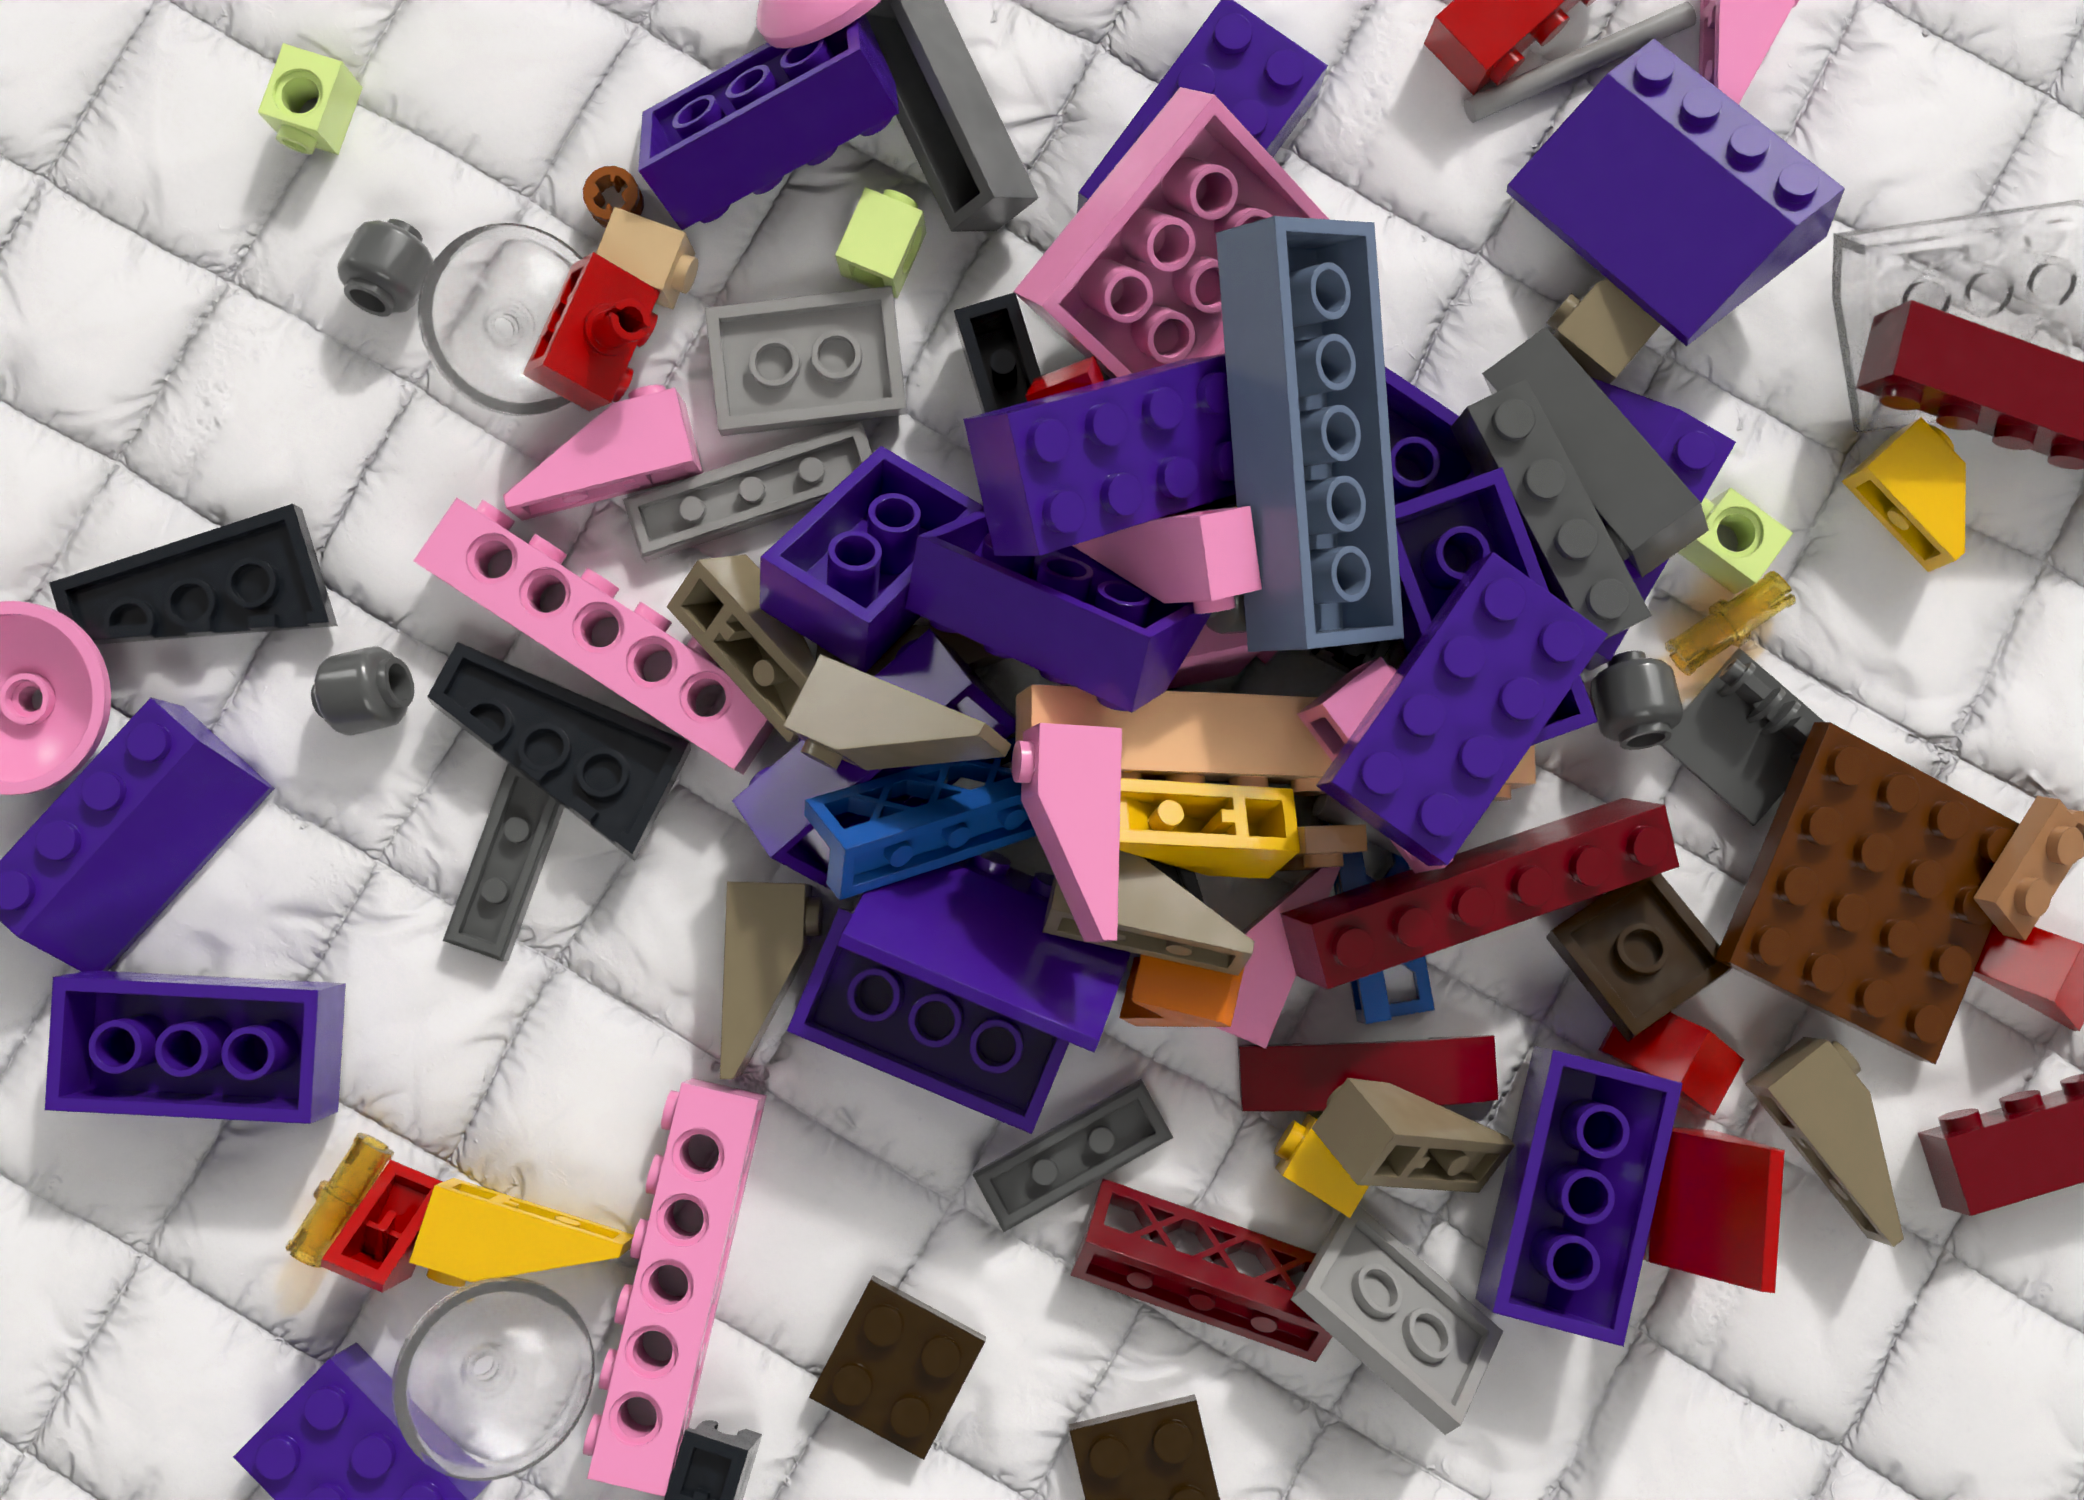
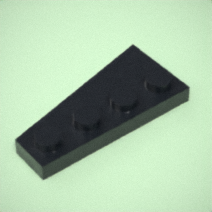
M295 504L283 506L49 582L57 611L77 623L91 637L95 645L338 626L303 510Z
M459 642L455 645L427 695L435 708L634 861L691 751L690 742Z

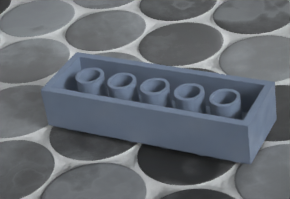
M1273 216L1217 232L1216 242L1237 507L1251 506L1262 585L1261 590L1244 594L1248 652L1304 650L1404 638L1375 222Z

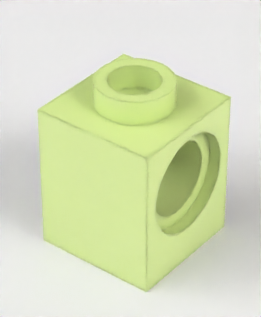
M283 43L258 113L277 132L276 140L281 144L304 154H313L315 148L339 155L363 87L342 61ZM318 98V102L313 109L306 113H300L302 106L308 100Z
M865 187L835 254L841 276L870 288L892 286L894 298L898 299L927 233L924 213L918 209V204L907 195L895 190L886 189L881 194Z
M1732 488L1727 489L1711 501L1704 497L1701 505L1709 531L1678 553L1733 594H1736L1757 584L1790 539L1793 532ZM1719 524L1728 526L1736 534L1738 539L1736 552L1726 549L1719 542L1717 536Z

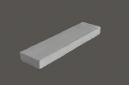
M862 422L625 498L623 502L641 558L648 562L813 508L863 463L872 452Z

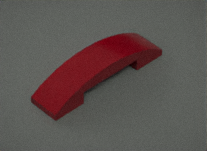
M1494 1035L1328 1044L1267 1045L1266 1049L1258 1045L1238 1046L1241 1111H1324L1327 1107L1329 1096L1335 1089L1344 1084L1347 1078L1391 1083L1437 1105L1498 1100Z

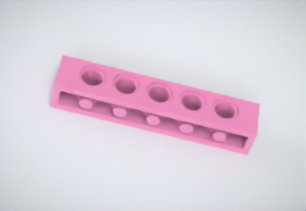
M455 499L414 559L415 563L724 764L744 775L775 727L723 669L719 668V665L693 636L687 645L682 644L666 633L672 624L671 621L642 602H639L635 610L631 611L613 599L619 588L589 568L585 570L580 578L561 565L567 554L542 537L534 534L529 543H526L509 532L515 521L486 501L482 500L475 510L462 500ZM510 550L513 560L509 571L499 578H490L488 564L491 558L500 551ZM553 584H563L566 592L563 604L553 612L543 613L540 608V597L543 591ZM604 618H616L619 625L616 639L608 646L595 647L592 642L594 626ZM658 651L669 652L672 658V668L669 674L660 681L648 682L644 676V664L647 658ZM710 685L722 686L725 691L726 700L721 711L710 717L700 716L696 709V698L700 691Z
M692 1078L681 1083L679 1092L671 1090L667 1097L661 1120V1128L670 1130L664 1156L658 1154L654 1156L646 1182V1193L655 1195L649 1220H639L630 1250V1258L639 1260L633 1285L625 1283L615 1312V1323L624 1325L618 1350L611 1348L608 1350L600 1374L599 1389L608 1390L602 1415H593L584 1441L583 1454L592 1456L587 1479L664 1497L666 1495L684 1432L690 1426L767 1095ZM694 1135H706L716 1143L719 1157L715 1167L702 1168L691 1160L688 1147ZM678 1200H690L700 1207L703 1213V1225L700 1231L687 1232L676 1224L673 1210ZM673 1265L684 1272L688 1281V1289L685 1295L672 1296L661 1288L658 1281V1273L661 1266ZM658 1331L664 1334L672 1345L671 1359L660 1361L651 1358L643 1346L644 1333ZM634 1397L648 1400L656 1410V1423L653 1425L636 1423L629 1415L628 1400Z

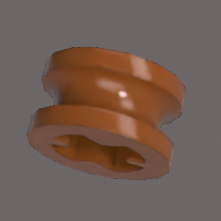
M603 166L593 171L586 179L583 187V200L594 220L604 228L607 227L613 208L608 203L606 209H602L606 203L602 193L614 186L617 193H620L622 187L626 188L621 194L625 204L620 209L641 216L644 209V197L634 177L625 169L617 166Z

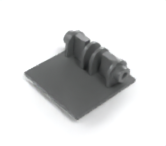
M1738 648L1684 709L1681 722L1671 730L1672 737L1660 744V746L1746 821L1755 826L1785 792L1814 722L1825 721L1743 650Z

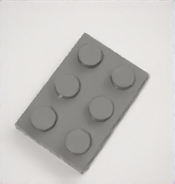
M892 286L705 308L717 426L721 436L907 414Z
M1359 1205L1350 1218L1340 1212L1291 1298L1297 1306L1444 1435L1461 1426L1503 1333L1501 1328Z

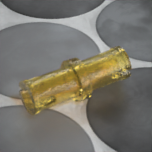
M1770 571L1757 584L1749 587L1730 601L1720 599L1711 605L1708 616L1676 638L1670 639L1665 643L1666 651L1670 653L1675 651L1669 655L1671 660L1685 675L1690 676L1697 668L1729 646L1733 645L1739 648L1751 640V631L1785 608H1789L1796 603L1795 595L1790 593L1792 591L1791 587L1778 573Z
M365 1133L356 1134L353 1139L354 1142L329 1181H320L313 1192L316 1202L293 1238L285 1246L286 1251H290L292 1257L306 1265L321 1268V1259L366 1196L386 1163L394 1155L393 1150L388 1149L389 1146L382 1141Z

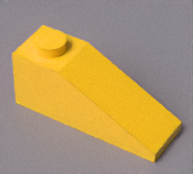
M1121 778L1120 851L1207 876L1263 879L1272 877L1300 852L1293 789Z
M451 1178L434 1185L409 1263L428 1268L426 1276L435 1282L462 1287L465 1286L466 1281L478 1282L619 1258L631 1249L634 1234L466 1181Z

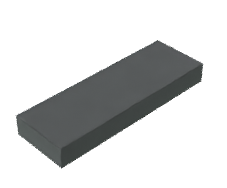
M509 764L506 766L443 938L445 942L500 961H509L564 810L563 805Z
M1142 1079L978 1169L973 1172V1177L1003 1232H1006L1174 1137Z

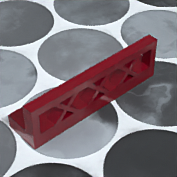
M1102 1179L1087 1231L1075 1256L1071 1276L1313 1362L1318 1360L1333 1337L1291 1300L1297 1287L1290 1276L1299 1272L1306 1273L1317 1253L1116 1182ZM1109 1204L1134 1212L1143 1228L1129 1234L1104 1225ZM1179 1228L1194 1233L1205 1250L1195 1255L1176 1250L1167 1233ZM1239 1250L1256 1255L1266 1273L1255 1278L1240 1273L1228 1255Z

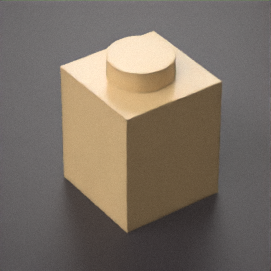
M614 207L596 254L659 290L660 294L656 304L674 309L680 292L687 294L690 291L698 270V258L695 257L696 253L686 233Z

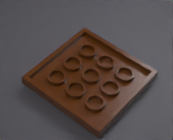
M1814 722L1715 960L1917 1060L1936 1065L1993 925V922L1973 897L2019 826V823L1831 722Z

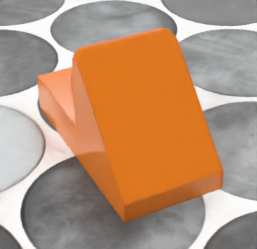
M1141 954L1140 957H1134L1119 1018L1136 1027H1231L1244 968L1237 976Z

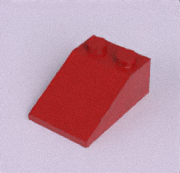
M1673 1126L1643 1260L1744 1288L1775 1293L1785 1150L1714 1130Z

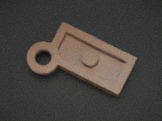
M2037 796L1973 897L2002 935L2026 940L2040 916L2047 911L2053 895L2071 866L2077 860L2084 857V811L2067 809L2060 799Z
M1366 824L1297 827L1300 852L1278 871L1343 867V854L1368 851Z

